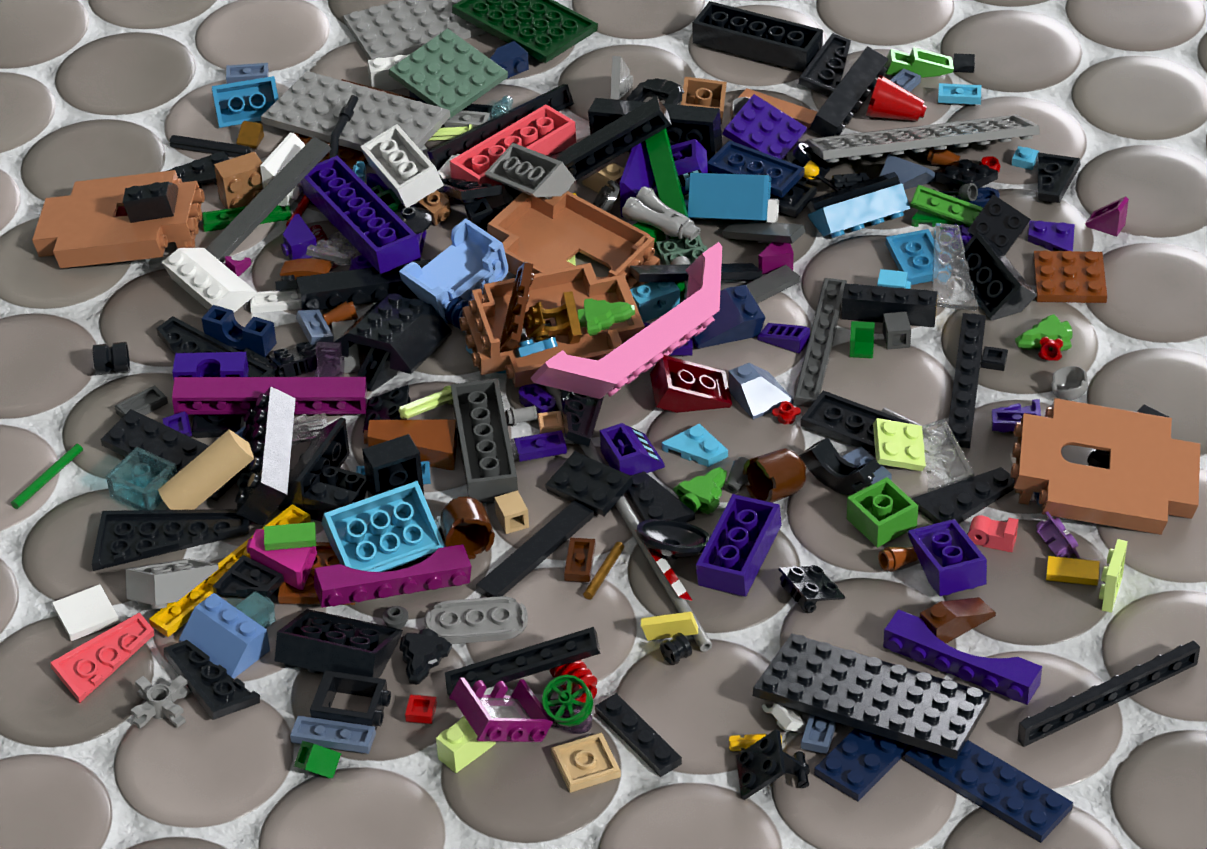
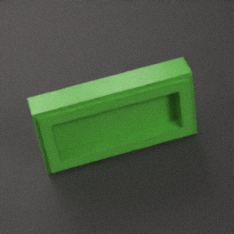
M315 522L264 526L265 551L316 546Z

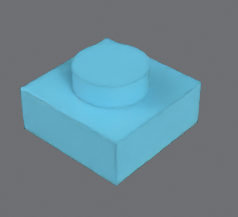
M1018 146L1012 158V166L1033 170L1038 160L1039 151Z

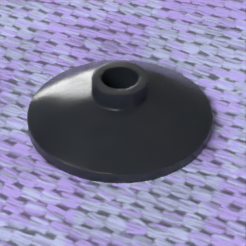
M401 207L393 211L415 234L427 230L432 223L430 212L422 207Z

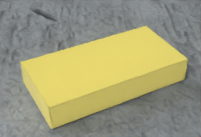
M692 612L641 618V627L648 641L672 638L677 633H682L684 636L698 634V625Z

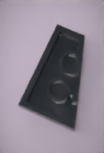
M1038 152V200L1060 203L1081 166L1080 158Z

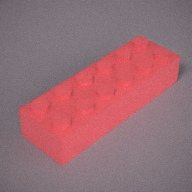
M544 105L450 160L451 178L475 181L478 184L489 183L491 186L502 185V183L486 177L484 173L512 143L550 156L576 143L575 121L550 106Z

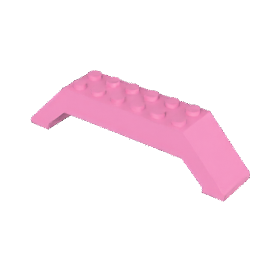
M719 242L703 252L685 270L689 275L686 300L599 361L567 355L562 350L546 361L533 374L531 380L537 384L598 399L607 394L611 397L621 390V387L625 384L628 385L633 382L642 372L645 373L656 365L655 363L661 360L664 355L669 356L673 353V350L685 345L694 335L695 337L699 335L707 326L715 321L713 316L720 310L722 245Z

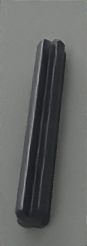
M172 135L169 140L172 148L212 154L224 151L227 156L232 157L251 153V148L245 145Z

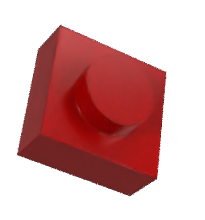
M410 695L405 713L406 722L432 724L437 706L436 697Z

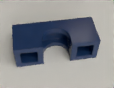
M213 305L202 317L204 333L232 348L242 351L249 348L255 353L266 357L277 344L274 322L253 316L248 324L243 327L236 321L233 310Z

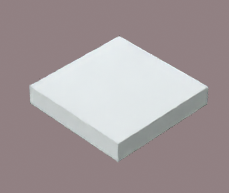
M100 584L52 602L53 608L71 641L120 623L117 613Z

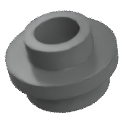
M392 606L383 612V622L392 628H403L409 618L408 611L401 606Z

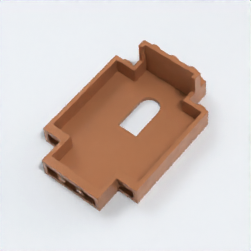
M175 170L76 181L71 195L45 199L32 241L39 257L55 255L60 268L163 257L165 248L168 247L170 242H175L177 248H195V237L199 233V221L202 220L201 204L205 200L204 191L199 188L197 181L182 182L180 178L178 179ZM168 181L178 186L175 213L172 217L130 223L128 216L115 217L118 207L124 206L125 188Z
M569 191L565 192L562 196H553L550 199L534 197L522 192L493 218L487 227V233L503 243L508 271L514 275L517 274L518 268L524 262L533 264L532 273L534 274L575 266L568 262V260L580 252L610 269L608 276L596 277L597 280L624 274L629 288L632 289L649 282H638L629 274L630 266L660 264V259L654 256L655 238Z
M591 263L534 274L533 282L529 287V300L525 310L526 313L531 306L538 302H541L543 309L557 308L561 306L560 301L563 292L573 291L577 310L583 309L584 300L591 298L597 301L605 300L610 303L626 302L634 305L635 315L624 322L614 323L609 329L602 330L597 335L590 336L587 328H581L582 336L579 343L570 344L568 334L554 335L558 346L534 354L516 358L514 350L500 353V340L515 278L483 284V294L481 289L472 290V300L468 301L469 306L462 307V317L459 318L461 330L466 331L467 334L465 335L468 349L472 348L473 351L472 361L474 367L478 366L481 375L506 370L508 379H512L515 387L534 384L531 380L533 374L546 361L562 350L567 355L599 361L645 328L624 274L597 280ZM555 318L545 319L546 324L550 323L551 326H556Z
M1054 398L1052 406L1046 409L1045 417L1024 413L1021 422H1016L1014 437H1018L1017 443H1014L1012 457L1016 458V463L1012 465L1011 478H1014L1015 493H1019L1018 503L1028 505L1033 492L1040 493L1039 504H1043V515H1046L1045 512L1048 511L1051 516L1161 535L1168 522V515L1192 519L1198 508L1201 443L1172 439V418ZM1066 445H1075L1110 451L1109 469L1068 462L1063 458L1061 449Z

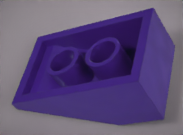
M955 519L908 531V536L927 580L939 597L987 584V559Z

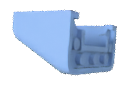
M466 218L452 229V245L423 268L417 263L411 262L399 271L401 280L424 303L432 304L446 323L449 322L445 318V310L454 298L461 296L463 300H472V290L481 289L483 294V284L502 281L508 273V263L503 243Z

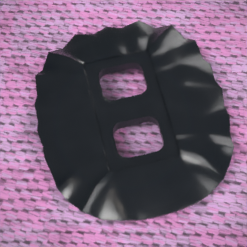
M659 78L647 79L645 82L639 83L626 100L643 102L647 97L654 98L657 96L660 101H665L664 104L677 105L682 101L684 90L681 85L673 81Z

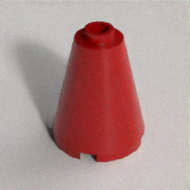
M879 75L865 116L918 121L919 117H924L927 106L923 105L924 100L884 76Z

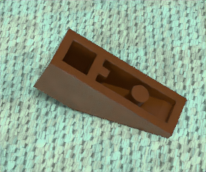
M980 597L941 601L920 612V618H922L928 629L944 643L952 641L996 616V612Z

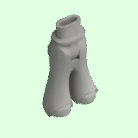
M645 186L639 190L636 198H628L622 209L624 218L656 227L670 237L687 238L692 241L701 231V228L694 225V221L665 205L658 199L652 188Z

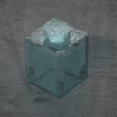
M256 591L235 606V608L265 629L276 621L274 603L270 598L263 597Z

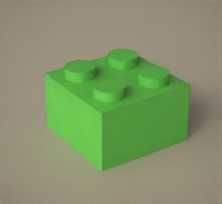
M886 477L847 497L846 519L878 548L917 527L918 505Z

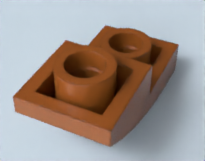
M313 258L289 260L284 262L280 276L295 275L296 279V277L329 273L332 264L327 260Z

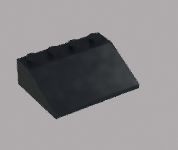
M306 609L277 632L274 661L283 663L284 666L289 668H306L311 673H322L326 670L379 678L393 654L403 630Z

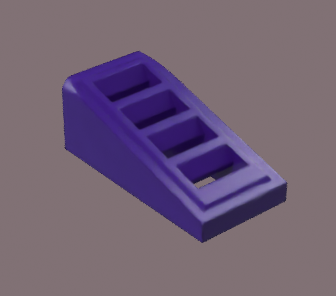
M767 323L758 335V340L800 354L809 341L810 328L798 325Z

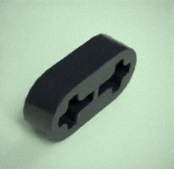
M800 143L793 151L794 157L804 167L811 160L819 167V174L825 177L830 171L829 165L816 155L809 145Z

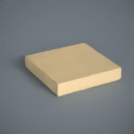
M602 732L551 748V754L570 793L621 777L619 766Z

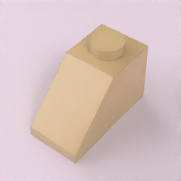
M612 162L584 179L582 184L599 193L602 187L605 185L609 186L608 181L610 180L620 184L624 168ZM620 190L616 198V201L620 199Z

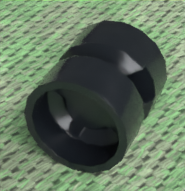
M116 342L111 347L107 343L93 345V362L96 375L109 374L111 370H114L116 373L130 371L127 342Z

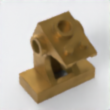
M573 291L563 292L560 301L561 306L557 308L543 309L541 302L531 306L525 313L523 322L527 337L545 340L549 336L568 334L570 344L579 343L582 332ZM555 318L556 326H545V319Z

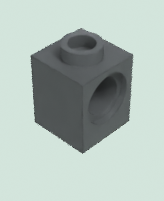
M907 312L883 314L882 332L887 350L910 348L911 327Z

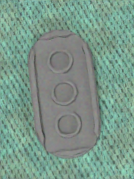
M499 596L440 602L434 605V609L426 613L424 623L425 629L435 631L439 637L445 638L451 644L512 639L525 630L528 616L526 607L522 603L520 605L516 602V599L511 597Z

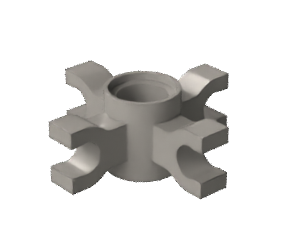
M180 675L169 686L164 684L152 685L144 676L136 680L135 685L140 688L137 694L147 701L131 709V714L136 717L133 719V723L138 728H142L153 717L155 719L168 718L177 728L186 722L185 718L180 715L184 712L183 708L173 702L190 694L189 690L184 687L188 684L187 680Z

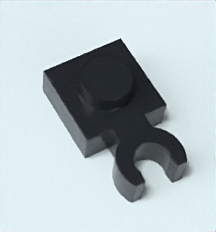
M283 275L281 280L275 281L276 291L297 289L295 275Z

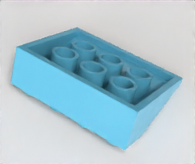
M418 481L326 512L322 519L324 531L341 565L353 569L384 572L431 555L438 548L445 547Z

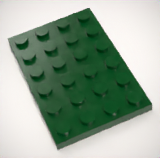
M461 0L452 6V13L461 19L470 22L507 43L515 41L529 55L544 63L549 62L598 31V23L554 0Z

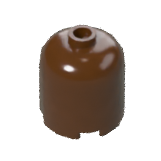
M780 449L748 459L743 469V475H748L750 484L746 488L753 499L771 503L797 493L804 486L806 480L805 463L795 452L788 449Z
M458 497L452 499L444 506L441 512L440 524L446 547L463 544L469 559H475L477 554L482 553L484 550L486 552L490 550L494 543L495 534L482 503L475 498Z

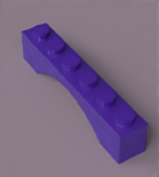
M899 609L884 629V648L934 667L939 671L959 677L964 681L981 686L989 691L1006 696L1014 701L1028 705L1041 684L1042 666L1020 657L986 658L959 651L937 638L928 629L922 618Z

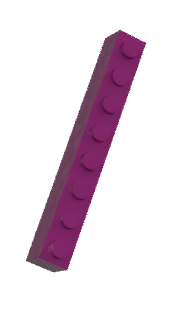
M174 377L172 393L174 414L183 411L187 414H246L249 409L255 407L261 393L265 394L270 386L296 398L294 414H366V377Z

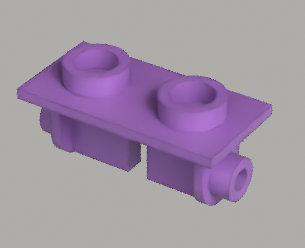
M1048 511L1045 512L1049 519L1045 522H1038L1036 532L1046 544L1050 543L1048 546L1056 557L1070 558V555L1074 553L1079 558L1080 556L1076 550V547L1079 545L1071 533L1066 535L1063 532L1066 528L1058 517L1053 519Z

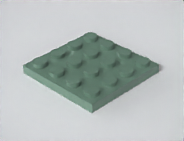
M446 29L389 69V76L427 104L450 110V118H452L507 79L508 71L451 30Z

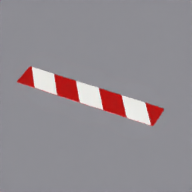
M646 546L678 597L692 601L665 557Z

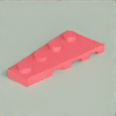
M139 612L51 662V668L76 700L81 703L154 636V629Z

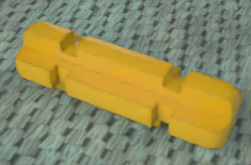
M748 734L740 738V735L729 736V749L732 752L741 751V748L747 749L765 737L766 734Z

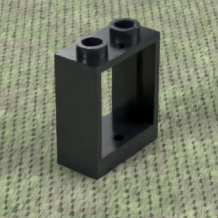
M325 670L312 702L310 715L312 718L374 726L376 730L383 723V710L385 706L388 707L390 704L391 691L387 690L386 679ZM336 692L371 697L372 701L367 713L331 708Z

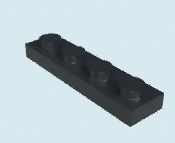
M617 693L595 705V713L660 777L682 765V757Z

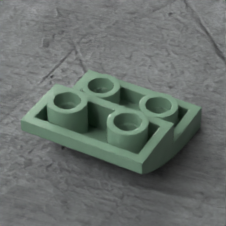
M700 235L692 241L687 238H673L656 242V250L663 265H671L673 259L679 256L687 257L690 264H692L695 258L708 250L706 245L703 246Z

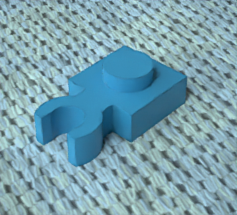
M555 337L534 343L533 339L519 342L520 347L516 348L514 353L516 358H520L558 345Z

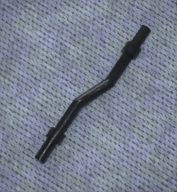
M351 95L346 106L339 113L340 118L331 134L329 159L338 156L339 137L347 122L352 119L354 115L353 110L359 100L355 95Z

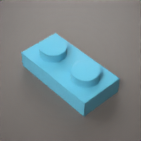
M939 83L938 103L981 105L982 85Z

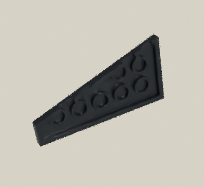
M237 509L102 511L91 564L92 569L96 571L249 534L251 520L236 514Z

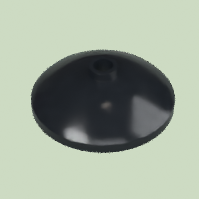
M669 519L645 520L637 525L636 530L637 536L646 546L665 558L672 560L702 553L711 537L709 533L697 526Z

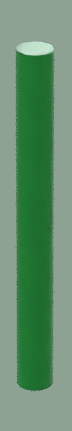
M75 444L11 501L13 508L19 509L83 451L82 446Z

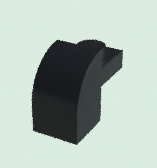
M484 197L466 204L465 209L468 219L487 232L488 223L505 209L509 203L492 209Z

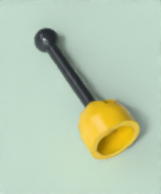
M810 160L805 165L804 178L809 180L818 178L836 191L841 189L834 188L829 180L819 174V167Z

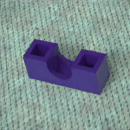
M246 352L175 353L172 371L173 379L174 377H248Z

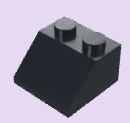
M168 181L125 188L123 204L130 223L174 216L178 186Z

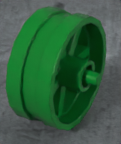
M562 675L554 678L548 683L542 696L543 708L551 719L560 726L571 727L579 725L592 712L594 703L592 693L583 680L573 675ZM567 684L566 690L560 691L558 689L560 686ZM573 684H579L582 688L572 694ZM555 691L559 695L558 699L550 700ZM586 693L585 703L575 700ZM561 705L557 713L553 715L550 707ZM576 707H581L582 710L575 715L574 710ZM565 710L569 711L570 718H561Z

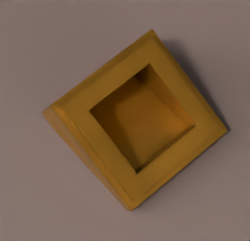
M243 121L236 144L256 149L264 137L263 125L261 123Z

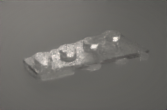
M936 223L932 291H938L937 307L977 311L978 303L974 296L973 282L970 280L969 266L964 255L965 249L959 225Z

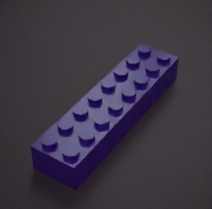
M338 156L318 163L301 180L303 194L380 274L389 272L396 267L408 264L421 257L417 235Z

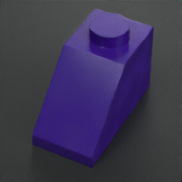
M299 213L294 215L283 232L284 243L281 244L283 254L291 260L318 256L316 237Z

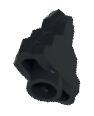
M422 629L418 634L407 633L401 637L399 648L403 652V661L407 664L406 674L409 683L420 684L428 676L430 669L438 666L441 659L448 657L451 651L452 644L445 638L439 637L431 629Z

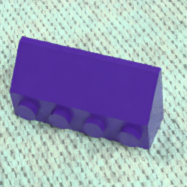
M645 141L632 148L620 180L622 218H624L622 209L626 201L630 197L636 198L642 187L652 188L658 197V190Z

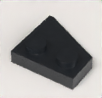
M242 555L212 587L213 592L217 595L269 598L284 582L283 574Z

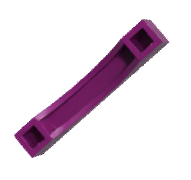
M461 544L438 548L424 561L409 568L396 571H362L341 564L315 568L314 587L321 608L469 584L472 566L465 547Z

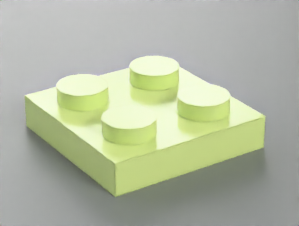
M876 418L873 423L877 462L881 465L923 471L926 463L922 426Z
M1117 539L1115 549H1109L1107 563L1110 565L1104 566L1101 581L1105 582V584L1101 585L1099 599L1103 600L1102 611L1111 613L1113 611L1123 578L1128 541Z

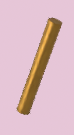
M621 542L615 543L583 593L586 599L591 600L620 556L624 549V545Z

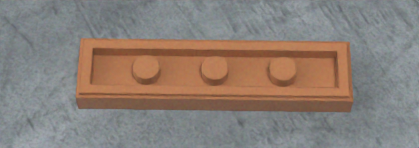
M748 88L738 97L751 98L755 94L806 126L807 129L810 128L818 113L817 111Z

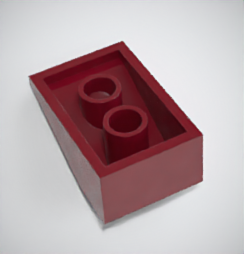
M664 355L650 373L657 408L679 413L730 408L732 405L726 372L724 370Z

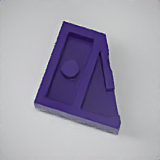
M1029 221L1028 242L1043 246L1050 251H1054L1055 248L1061 251H1073L1075 224Z
M1040 399L1032 400V405L1021 407V404L1017 403L1009 407L992 409V431L1003 433L1014 431L1016 422H1021L1024 413L1041 416Z

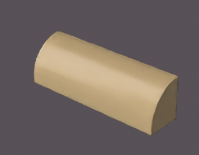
M231 430L226 431L158 489L164 503L170 510H195L254 460L249 442Z

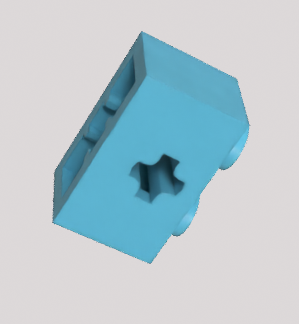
M649 282L630 289L643 322L663 316L680 304V289L675 282Z

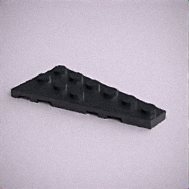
M174 316L156 328L158 336L174 355L175 353L239 352ZM247 356L248 377H275L273 369Z

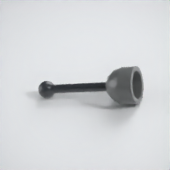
M974 183L963 184L959 190L938 191L947 195H959L964 201H975L978 196V189Z

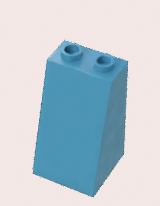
M690 173V178L686 177L685 191H689V200H685V205L689 218L767 222L768 199H770L771 177L769 175Z

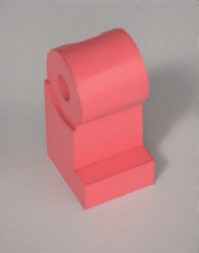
M978 515L972 519L968 536L976 545L1013 552L1019 519L1008 518L1007 522Z

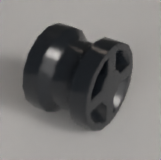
M682 633L673 635L670 641L664 640L660 643L661 653L670 665L679 663L682 657L687 658L692 655L691 645Z

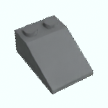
M188 558L125 569L127 599L137 601V605H151L154 609L166 608L168 603L178 602L219 569L218 564Z

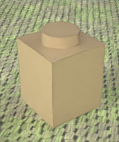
M518 490L494 497L496 516L505 534L529 528L528 509Z

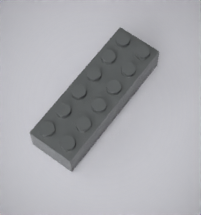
M498 378L451 384L453 411L456 419L468 497L475 498L480 503L495 501L494 497L517 491V474Z

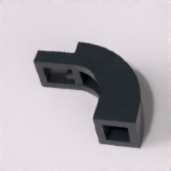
M828 437L814 443L799 455L809 471L821 483L835 492L845 495H853L861 491L873 481L872 479L875 477L873 473L881 467L876 459L862 465H854L846 461L837 452Z

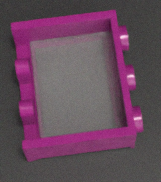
M459 678L449 699L456 702L478 736L477 741H543L553 720L524 679L519 680L512 695L509 696L505 695L508 687L504 681L497 682L490 695H484L487 687L482 680L475 682L471 688L465 678Z

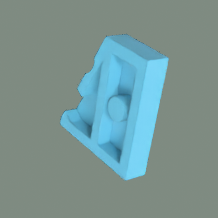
M697 424L662 442V450L668 453L670 449L681 453V458L696 461L698 464L707 467L728 457V449L701 424Z

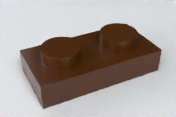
M570 537L564 572L565 581L590 582L596 547L595 539Z

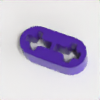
M529 384L519 388V401L523 406L531 407L535 405L537 413L556 411L555 398L539 386Z

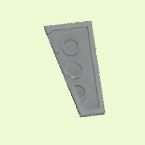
M612 56L611 99H620L633 87V76L630 75V70L621 56Z

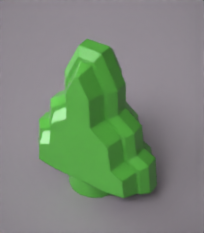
M592 298L585 299L584 308L577 310L580 328H587L590 336L597 335L598 332L609 329L614 323L624 322L635 315L634 305L626 302L610 303L605 300L597 301Z
M1053 314L1041 319V322L1033 325L1032 329L1023 332L1015 338V343L1021 349L1031 350L1041 348L1040 340L1043 337H1048L1052 340L1059 338L1063 341L1061 351H1066L1072 347L1070 341L1073 336L1072 328L1068 321L1060 322L1058 317Z
M721 467L712 469L704 476H696L690 481L679 483L673 488V491L679 500L692 511L696 512L699 510L710 514L720 505L721 488L725 485L727 471Z

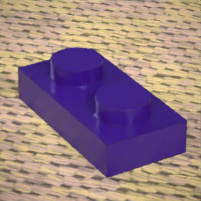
M562 430L514 438L519 462L567 453Z

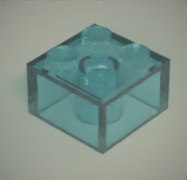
M136 447L106 475L110 497L137 510H154L163 501L158 489L177 474L176 464Z

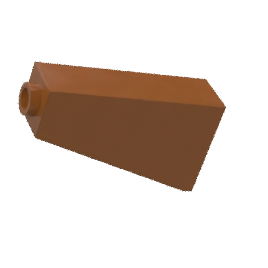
M456 419L369 420L368 430H364V444H368V447L409 434L420 452L421 462L429 461L431 467L455 470L457 449Z

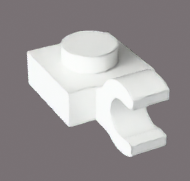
M776 703L772 707L767 704L762 705L766 713L773 714L778 720L776 722L777 725L784 731L802 733L805 730L806 722L794 709Z

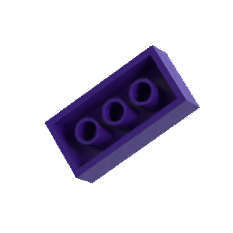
M732 494L696 563L698 586L746 597L782 526L780 504Z

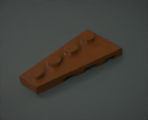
M524 262L517 270L501 335L500 353L515 350L521 339L526 305L529 300V287L534 279V273H532L533 264Z

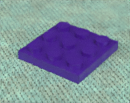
M753 94L724 128L722 135L735 143L784 160L788 152L803 137L807 127Z

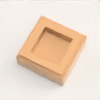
M561 411L537 413L540 434L560 430L564 433Z

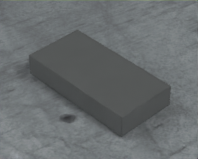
M154 385L114 407L115 412L121 418L130 409L142 415H147L168 404V399Z

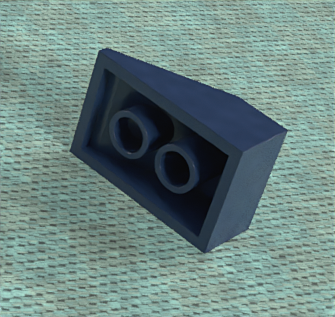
M746 285L725 288L720 291V310L713 316L715 321L707 326L696 337L694 335L692 337L693 342L699 349L758 337L764 324L765 315Z

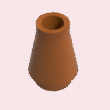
M931 147L927 161L931 162V165L952 166L960 161L961 156L948 149L934 150V147Z
M345 301L323 314L328 326H332V322L358 319L352 301L348 303Z
M913 546L885 547L878 555L881 568L890 572L918 560Z

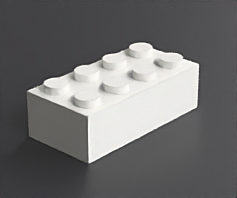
M398 124L360 146L369 166L387 187L393 190L405 208L416 204L424 197L444 186L436 167Z

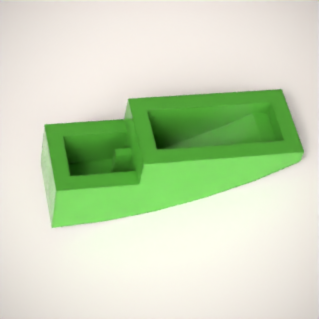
M914 47L910 54L890 49L887 55L888 61L885 65L888 68L886 74L893 76L897 75L902 69L921 75V78L941 76L952 73L954 70L952 57Z

